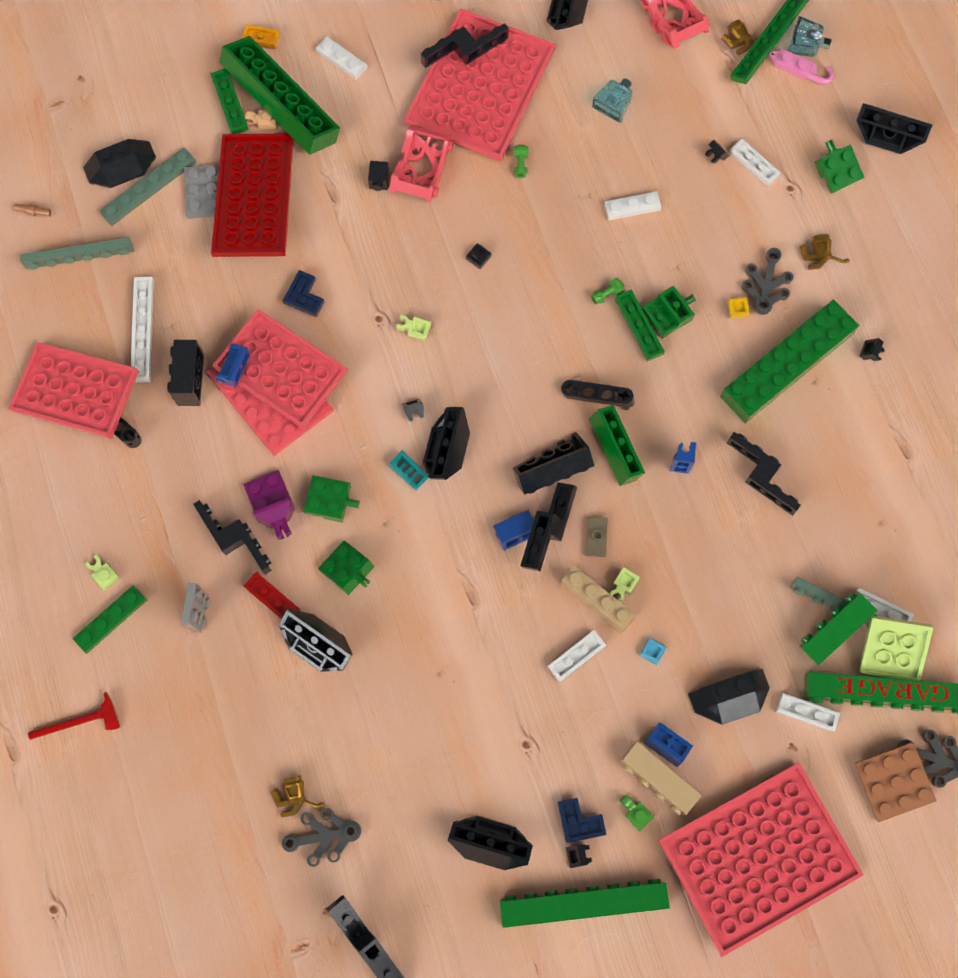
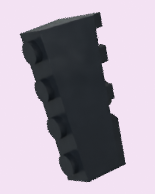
M577 432L571 434L572 438L566 442L564 439L557 442V447L543 450L539 457L533 456L513 467L518 486L524 495L534 493L540 488L551 486L557 481L568 479L574 474L585 472L589 468L594 467L590 448Z

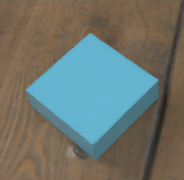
M649 638L640 656L657 665L667 647Z

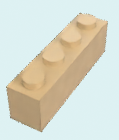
M575 566L571 568L561 581L563 588L621 634L636 616L635 613Z
M638 741L620 761L624 764L622 768L630 775L634 773L638 776V782L645 788L651 787L655 791L654 795L662 802L666 800L671 804L670 809L677 815H687L702 796Z

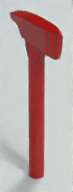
M105 692V700L97 711L28 732V737L32 740L96 719H104L105 730L119 729L120 724L114 704L108 693Z

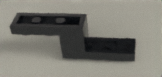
M504 23L501 26L495 27L488 34L482 35L476 41L463 26L460 29L454 30L446 38L440 39L435 45L424 49L421 53V64L426 69L452 51H455L465 65L507 40L509 28Z
M733 432L727 444L757 464L745 483L793 516L801 504L798 503L795 497L783 493L779 486L769 483L781 467L778 459L764 453L763 449L758 445L748 442L744 435Z
M557 482L549 512H536L520 566L522 568L541 572L550 540L562 541L577 491L575 485Z
M198 500L193 504L225 555L246 544L263 573L266 575L272 571L269 567L272 564L266 554L262 556L259 551L262 547L256 538L252 540L249 535L252 531L246 522L242 524L240 519L222 529L217 519L212 520L210 516L212 511L207 503L203 505Z
M344 895L340 896L326 908L377 978H404Z

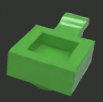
M627 795L619 800L629 811L625 817L638 831H641L654 818L641 802L635 805Z

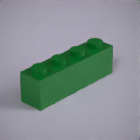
M614 405L598 409L589 418V421L619 486L635 482L645 474V471Z
M859 591L849 594L845 598L846 603L842 607H835L830 614L832 616L825 621L823 619L816 625L815 628L817 630L813 634L808 633L801 639L802 644L800 647L818 666L878 611Z

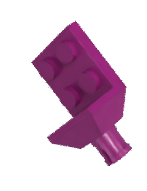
M276 470L243 484L253 507V514L258 522L269 528H274L278 540L284 539L282 530L286 537L292 535L287 522L290 521L295 507L280 471Z

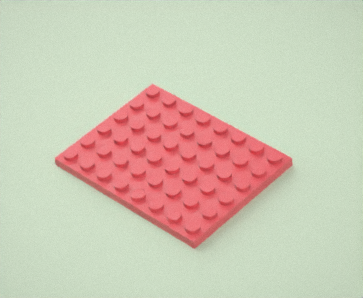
M460 8L447 36L454 30L464 26L477 41L479 37L488 34L495 27L501 26L502 23ZM507 26L509 28L507 40L465 65L455 51H452L431 65L404 119V124L407 126L413 124L419 128L451 135V142H454V144L502 161L552 57L556 44Z
M796 763L658 840L721 957L864 875L800 763Z

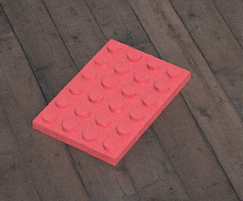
M259 309L256 310L231 342L247 347L251 354L238 382V386L302 429L306 427L348 372V368ZM230 344L212 365L213 369L219 373L230 351Z
M37 342L8 409L15 413L112 439L139 370L127 365Z
M213 367L206 371L210 379L273 456H276L334 411L331 405L325 401L306 427L302 429L237 385L235 388L217 382L216 376L219 372L213 369Z

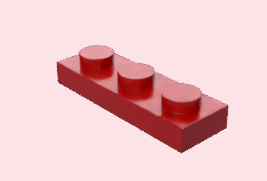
M255 572L243 585L245 589L281 620L287 609L300 611V608L258 572Z

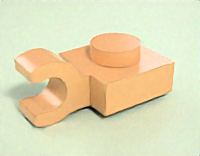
M259 110V114L250 111L246 112L245 119H247L246 123L248 125L258 124L259 129H277V121L266 110Z

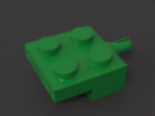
M832 139L825 142L829 153L825 157L814 161L820 177L825 178L831 193L865 178L851 144L836 149Z
M672 286L660 293L658 298L644 305L642 310L661 338H664L693 320L695 314L688 305L695 302L696 299L693 297V294L683 299L677 289Z
M312 475L303 512L304 514L343 523L347 506L359 508L360 500L349 499L350 482Z
M343 541L322 563L318 570L349 596L359 584L363 585V587H367V584H370V580L365 577L375 566L368 558L346 541Z

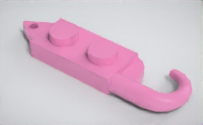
M784 49L781 51H771L768 55L774 63V67L805 80L807 78L824 85L834 79V72L830 67H825L829 72V77L823 78L816 75L817 66L813 61Z

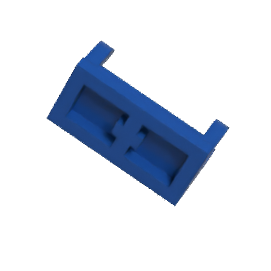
M231 343L229 346L230 351L220 373H217L216 381L236 388L251 354L247 347Z
M696 442L690 443L688 452L682 450L683 443L679 444L678 451L673 457L670 471L689 474L695 462Z
M529 510L493 525L495 534L504 551L528 540L534 522Z
M660 722L644 742L646 746L676 767L685 760L693 745Z

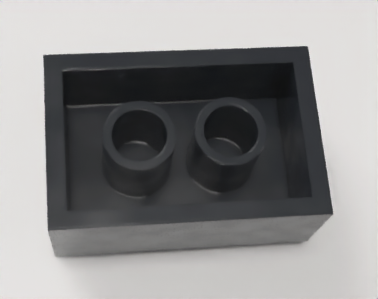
M174 340L173 346L170 348L172 364H169V375H171V380L167 384V391L178 406H200L204 352L197 340Z

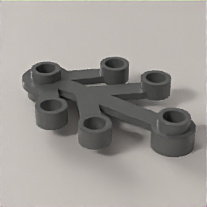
M770 248L767 251L765 258L768 265L765 279L758 272L755 264H748L745 269L746 274L752 276L762 290L760 296L751 280H745L742 284V290L751 295L755 301L753 308L760 315L768 314L773 304L780 300H787L790 295V291L787 288H781L779 293L768 298L770 291L782 284H790L793 280V274L787 271L781 277L772 281L775 264L779 262L782 256L778 248ZM748 268H753L754 272L749 271ZM784 276L790 277V280H786ZM745 284H749L751 288L745 287ZM781 292H785L787 296H782Z
M929 729L923 732L922 737L926 742L930 743L935 754L917 747L916 750L920 758L934 762L924 767L927 776L945 766L953 769L943 776L937 775L933 777V785L941 788L947 782L958 777V747L954 737L948 736L943 738L942 745L946 749H950L955 761L949 759L937 740L936 732ZM928 732L932 734L931 740L927 738ZM908 739L902 740L898 743L897 747L912 741ZM947 739H950L952 741L951 746L947 745ZM937 778L942 779L941 785L937 784Z
M325 808L321 811V818L325 821L330 820L340 828L331 831L314 819L311 813L305 812L301 815V822L305 825H310L319 833L298 838L294 835H288L282 840V847L287 852H294L299 846L321 842L315 852L307 858L308 865L315 867L319 865L321 856L332 840L341 838L336 848L329 851L327 855L328 860L335 863L339 861L340 854L348 842L356 841L360 837V825L355 821L345 822L336 816L331 809ZM330 811L331 816L326 819L324 817V812ZM305 815H310L311 817L308 823L303 820ZM349 827L354 828L355 831L353 835H349L347 833V829ZM289 839L293 840L294 842L293 846L290 848L286 845ZM332 852L337 853L338 857L336 860L330 858ZM312 856H315L317 858L316 864L310 863V858Z

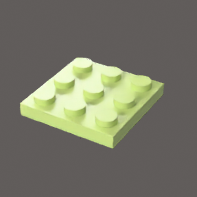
M873 615L868 626L858 669L859 672L894 679L920 681L933 626L931 624Z

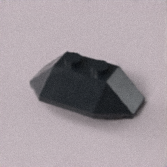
M552 0L547 22L555 30L582 24L588 0Z
M865 103L862 104L856 120L866 144L898 154L905 153L926 143L933 126L932 124Z
M126 139L94 152L83 169L90 184L113 188L145 175L152 162L156 159V155L149 141Z
M446 407L444 413L431 428L423 460L430 479L447 480L462 469L470 436L463 407Z
M292 609L286 610L278 626L282 630L289 649L320 672L343 671L352 656V651L345 636L314 614Z
M759 669L710 684L688 693L694 713L723 725L759 713L770 687L763 669Z
M480 816L454 821L448 837V842L465 859L501 870L528 865L533 845L527 841L525 836L516 827Z

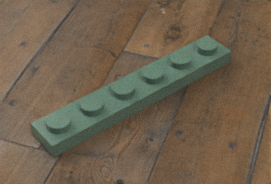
M182 148L99 210L100 214L113 226L184 172V167L193 166L196 163L195 158L185 148Z
M127 237L21 254L20 261L26 269L34 270L38 267H53L57 264H71L80 260L90 261L93 258L99 257L108 258L118 254L127 255L135 251L131 239Z
M796 577L791 583L790 588L794 589L796 594L800 596L806 595L812 598V601L816 604H825L830 607L831 611L835 607H842L846 603L844 599L799 577ZM870 618L864 623L867 625V628L869 626Z

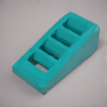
M403 450L388 464L398 476L415 490L429 478ZM401 459L405 461L400 467L396 465ZM408 464L410 467L403 472L402 469ZM414 469L416 472L409 478L407 475ZM420 474L422 477L414 483L413 480Z

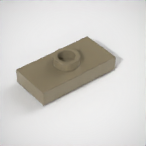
M588 517L586 556L606 557L608 518Z

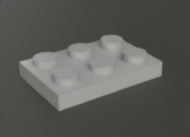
M219 164L184 167L187 219L214 217Z
M188 582L181 623L191 631L201 633L202 628L206 626L207 618L205 617V611L210 606V597L197 583Z

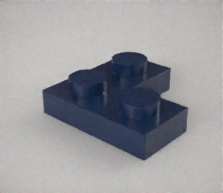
M299 270L283 299V303L317 317L324 304V299L310 293L316 277Z
M578 798L557 802L566 843L607 835L602 814L582 818Z

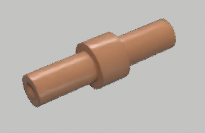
M14 205L15 211L25 212L28 215L51 216L50 209L38 208L37 205Z

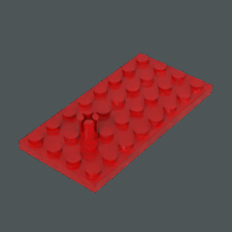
M288 133L222 134L211 247L212 257L286 256L294 139Z

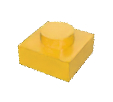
M747 297L728 299L730 319L749 317Z

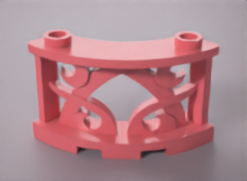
M640 0L644 12L648 11L652 19L649 22L656 34L660 32L663 36L662 41L673 49L679 47V43L701 32H709L708 18L694 6L691 0ZM661 3H662L663 9H662V10H659L658 7H661ZM667 4L682 10V20L680 23L663 18Z
M411 124L407 129L402 149L404 157L401 161H398L391 176L389 192H405L426 198L427 202L431 203L433 197L436 198L438 195V185L446 164L448 152L451 153L454 142H451L452 136L419 128L417 125ZM417 134L427 136L426 142ZM433 138L444 141L441 150H436L438 142L434 143L431 148L429 147ZM417 150L419 154L414 155L413 151ZM426 154L433 169L429 173L417 177L416 170L409 162H417ZM407 172H412L413 178H411V174H410V175H406V173H407Z

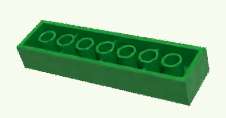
M250 36L222 46L219 63L309 155L336 143L340 127Z
M833 299L725 387L720 397L746 424L850 338L860 325Z

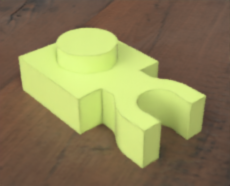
M401 315L400 321H404L405 324H397L396 329L408 331V336L426 341L432 325L431 322L414 317L411 321L406 316Z
M96 554L93 556L97 561L96 564L92 566L87 561L85 565L90 570L95 571L91 576L105 591L120 578L108 563L102 565L101 558Z
M623 567L613 583L617 588L612 590L610 594L612 596L618 594L620 596L619 602L622 603L624 593L630 595L640 577Z

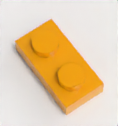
M246 24L242 38L250 36L259 46L276 49L281 34L280 30Z

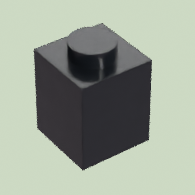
M370 161L368 174L369 189L375 191L387 190L389 178L388 162Z

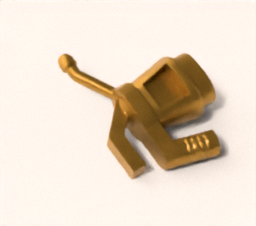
M736 20L727 26L729 35L735 41L727 34H724L721 38L731 49L744 45V47L736 51L737 55L748 50L751 40L756 41L758 39L757 37H751L745 24L740 20Z
M819 234L812 237L813 241L811 244L815 254H809L806 244L799 247L805 262L820 261L819 264L808 265V270L821 269L829 259L840 263L850 262L848 258L842 260L832 256V240L829 234Z
M301 776L283 779V789L287 797L286 801L282 800L278 788L270 792L277 808L295 805L292 811L280 813L281 818L296 815L303 803L315 808L324 807L322 802L315 804L305 799L304 781H302Z

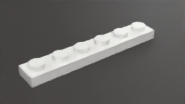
M134 277L131 367L139 370L135 383L151 382L153 277Z

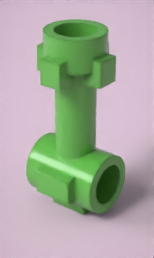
M514 146V157H517V167H514V173L517 178L526 177L527 167H524L525 157H528L529 146Z
M617 277L608 283V288L600 292L598 289L593 291L591 299L594 304L603 303V298L612 293L616 296L625 291L623 282Z

